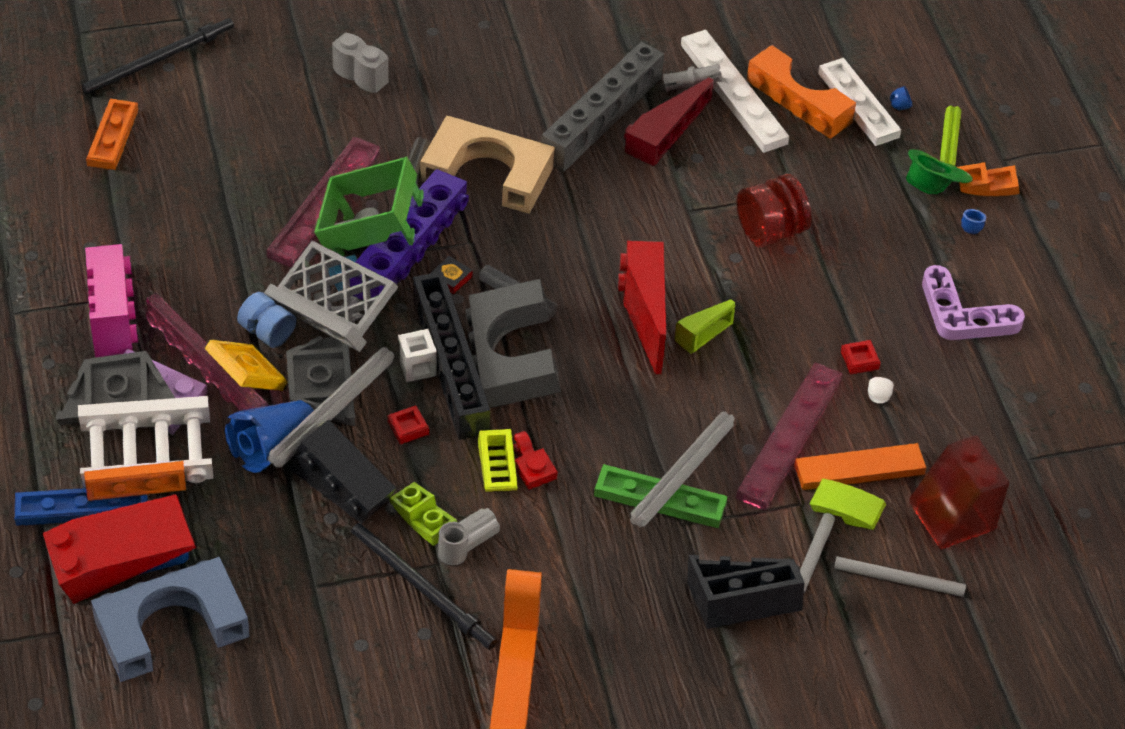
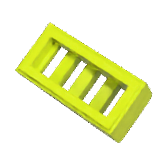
M511 429L479 431L478 447L485 492L517 490ZM503 446L504 450H488V447ZM505 456L506 459L489 461V457ZM507 466V470L490 471V467ZM508 477L509 482L492 483L491 478Z

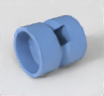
M256 292L249 296L242 304L238 312L237 322L250 333L256 334L258 339L269 347L276 348L281 346L291 336L296 325V317L283 306L277 305L273 299L263 292Z

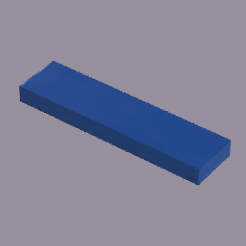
M86 488L15 493V524L20 526L66 523L72 519L148 501V494L88 501Z

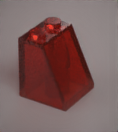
M975 435L949 444L911 495L909 503L941 550L996 530L1010 482L978 436Z

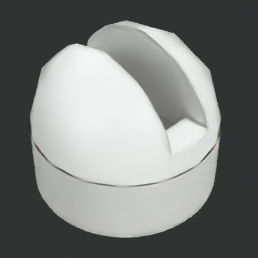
M882 377L870 379L868 385L869 398L877 404L887 402L893 393V382Z

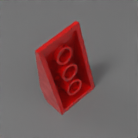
M627 241L626 253H620V271H624V273H619L618 291L624 292V306L655 374L662 375L666 340L664 242Z
M176 494L72 519L43 533L59 586L73 604L196 549Z

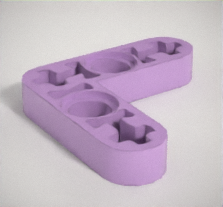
M938 265L930 266L925 270L922 287L937 332L941 337L947 340L1013 335L1021 330L1025 315L1018 306L1006 304L962 309L950 272L945 267ZM937 281L941 282L940 288H937ZM946 299L951 302V305L942 306L937 303V300ZM977 318L984 319L988 322V325L979 326L973 320Z

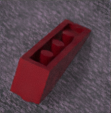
M707 78L641 115L634 124H630L624 133V140H626L625 153L655 166L711 101L714 79Z

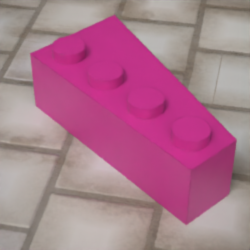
M122 244L87 247L85 251L89 316L95 358L124 354L127 349L133 351L132 343H138L136 324L130 325V320L136 319L134 301H128V297L134 296L132 278L126 279V274H132L130 256L123 255Z

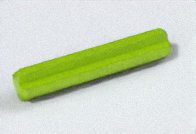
M950 105L946 108L940 161L955 166L961 109L958 106L953 107Z

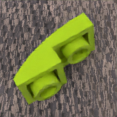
M822 478L810 502V506L815 512L841 516L846 525L874 530L886 506V502L856 487Z
M415 482L389 498L391 505L401 517L433 546L439 541L440 528L448 522H457V519L436 505L433 494Z

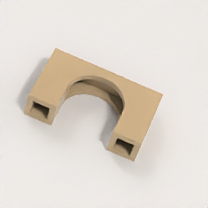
M446 115L420 161V182L424 183L436 169L455 176L459 168L472 159H497L508 165L511 169L503 184L502 206L530 214L554 168L555 147Z

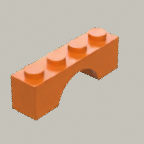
M773 45L749 60L747 81L752 86L758 88L829 139L853 123L856 107L855 101L836 88L812 90L799 85L790 74L793 59Z

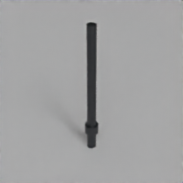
M227 18L214 25L207 24L198 28V32L82 84V89L87 95L201 42L206 44L213 41L217 35L234 28L231 18Z
M361 523L354 525L351 530L353 535L458 623V629L466 636H473L488 650H492L496 646L498 640L481 626V621L472 613H465Z

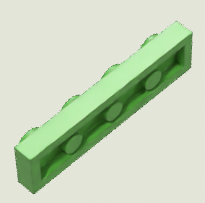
M603 464L595 486L594 496L636 507L661 479ZM682 484L657 513L719 528L728 496Z

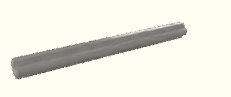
M386 347L379 349L270 451L268 456L269 462L273 463L275 467H282L295 455L302 440L328 419L331 421L393 362V352L389 351Z
M726 411L721 412L631 512L632 517L630 521L632 524H636L639 528L645 527L734 426L733 421L735 418L732 414L728 415Z

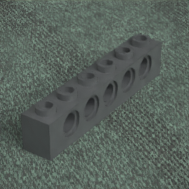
M641 41L541 135V143L555 147L554 167L562 172L568 169L662 78L663 52Z

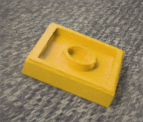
M210 340L205 347V350L241 387L283 391L288 383L287 379L252 344Z

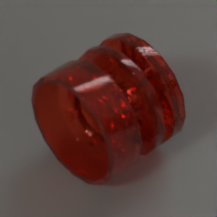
M782 174L777 178L768 179L765 184L757 183L738 192L736 199L738 217L746 236L756 247L764 248L781 241L783 237L791 238L795 234H802L810 229L812 216L809 200L804 188L793 175Z

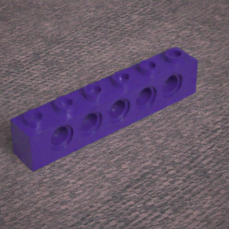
M436 169L419 188L424 191L422 206L418 207L413 196L411 199L406 221L410 228L415 229L413 245L408 244L402 231L391 233L387 241L369 245L355 263L393 281L396 285L401 279H406L411 267L416 262L422 260L427 248L437 242L443 229L450 227L454 216L459 210L463 211L469 199V196L466 194L467 181ZM362 275L350 278V287L361 284ZM381 285L370 289L371 298L379 296L384 286ZM363 292L353 295L364 301Z

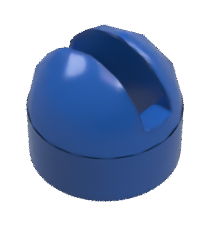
M905 86L896 89L890 95L891 106L894 109L901 111L913 107L910 94Z
M975 209L965 210L961 219L963 230L973 235L979 233L985 225L986 215Z

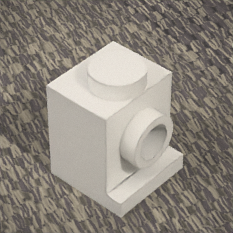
M425 329L398 335L400 366L406 382L436 376L437 351L429 330Z

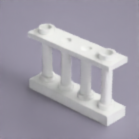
M208 396L78 405L81 432H90L91 467L80 468L83 488H86L84 471L176 462L169 460L168 427L173 424L187 425L189 460H182L184 462L185 481L200 483L206 479H213L212 458L202 459L200 424L210 422ZM153 426L155 427L157 462L137 464L135 429ZM111 429L122 430L124 465L104 466L103 431Z

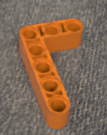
M507 570L503 632L490 729H526L539 624L542 572Z

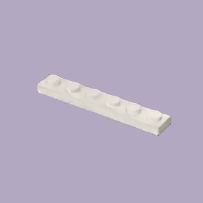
M707 30L682 37V48L698 68L716 64L720 65L721 69L719 71L722 73V82H713V88L762 152L765 153L788 145L789 135Z

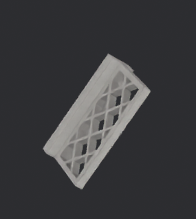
M311 241L278 287L270 284L264 294L273 299L277 305L283 306L294 314L297 319L360 352L367 343L362 336L397 290L398 286L393 281ZM316 252L321 254V262L309 266V262ZM341 264L342 273L330 277L329 268ZM322 271L323 280L310 284V275ZM362 275V283L350 287L349 279ZM303 278V287L290 290L296 280ZM343 282V290L331 294L330 286ZM381 285L384 286L379 296L371 298L370 289ZM323 288L324 297L311 301V292ZM363 292L364 301L351 305V296ZM344 299V308L332 312L331 303ZM365 310V315L357 325L353 323L352 314Z

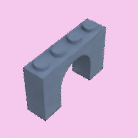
M220 557L203 560L188 568L171 571L164 576L146 582H138L132 587L114 593H106L97 599L91 600L94 621L120 682L153 671L151 651L141 631V627L152 613L161 608L185 606L197 611L206 621L217 648L250 637L248 617Z

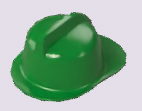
M911 149L908 151L912 163L906 180L924 193H941L953 181L961 183L972 182L973 177L960 168L939 161L920 150Z

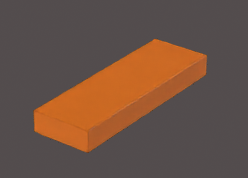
M116 99L109 100L87 155V166L116 170L139 110L138 103Z
M183 461L84 471L88 501L186 490Z

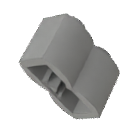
M344 33L332 43L333 69L338 75L354 80L360 88L371 93L378 92L389 83L388 56L382 50L366 45L360 37L351 33Z

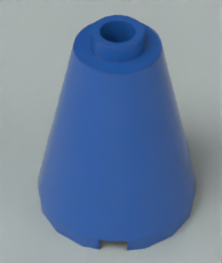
M297 400L241 410L231 414L228 417L231 418L230 423L225 425V435L234 458L239 456L246 463L242 467L247 471L257 473L265 470L272 464L268 460L270 451L314 410L304 401Z

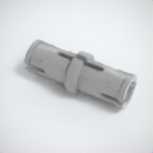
M716 64L696 69L694 66H691L685 71L663 74L664 84L667 85L665 89L668 92L670 90L693 87L707 78L714 79V82H722V73L719 71L721 69L720 65Z

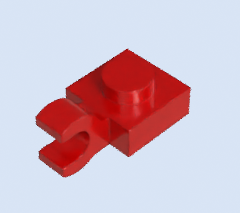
M526 431L513 435L516 444H513V450L518 456L515 459V468L527 489L530 490L556 480L558 472L545 450L542 448L534 451Z

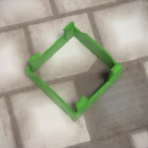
M408 157L329 178L314 232L322 246L344 256L342 248L349 251L385 242L391 233L402 231L408 244L413 245L415 229L410 228L406 219L412 196L418 207H420L423 203L424 191L423 189L420 190L416 184L417 173ZM397 188L391 211L334 226L339 208L344 215V221L354 218V213L344 195L354 193L364 197Z

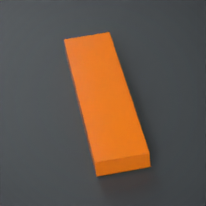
M918 443L796 458L794 465L802 490L818 488L822 478L848 485L925 475L926 465Z

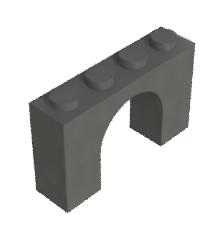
M532 280L469 295L470 308L465 309L469 326H473V331L469 332V340L472 350L476 349V355H472L477 373H479L489 408L561 392L558 368L551 349L516 357L503 356L494 352L499 340L510 331L550 321L547 298L541 280Z

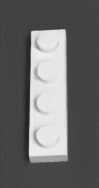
M844 58L819 65L818 74L830 89L836 88L856 102L854 120L875 146L900 138L901 129Z

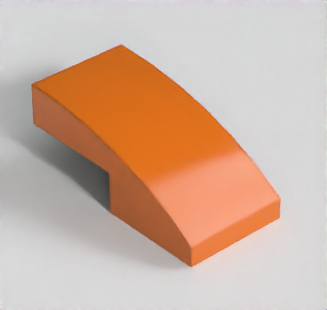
M985 162L957 167L973 177L972 182H959L960 191L963 193L980 196L1020 194L1015 165L986 170Z

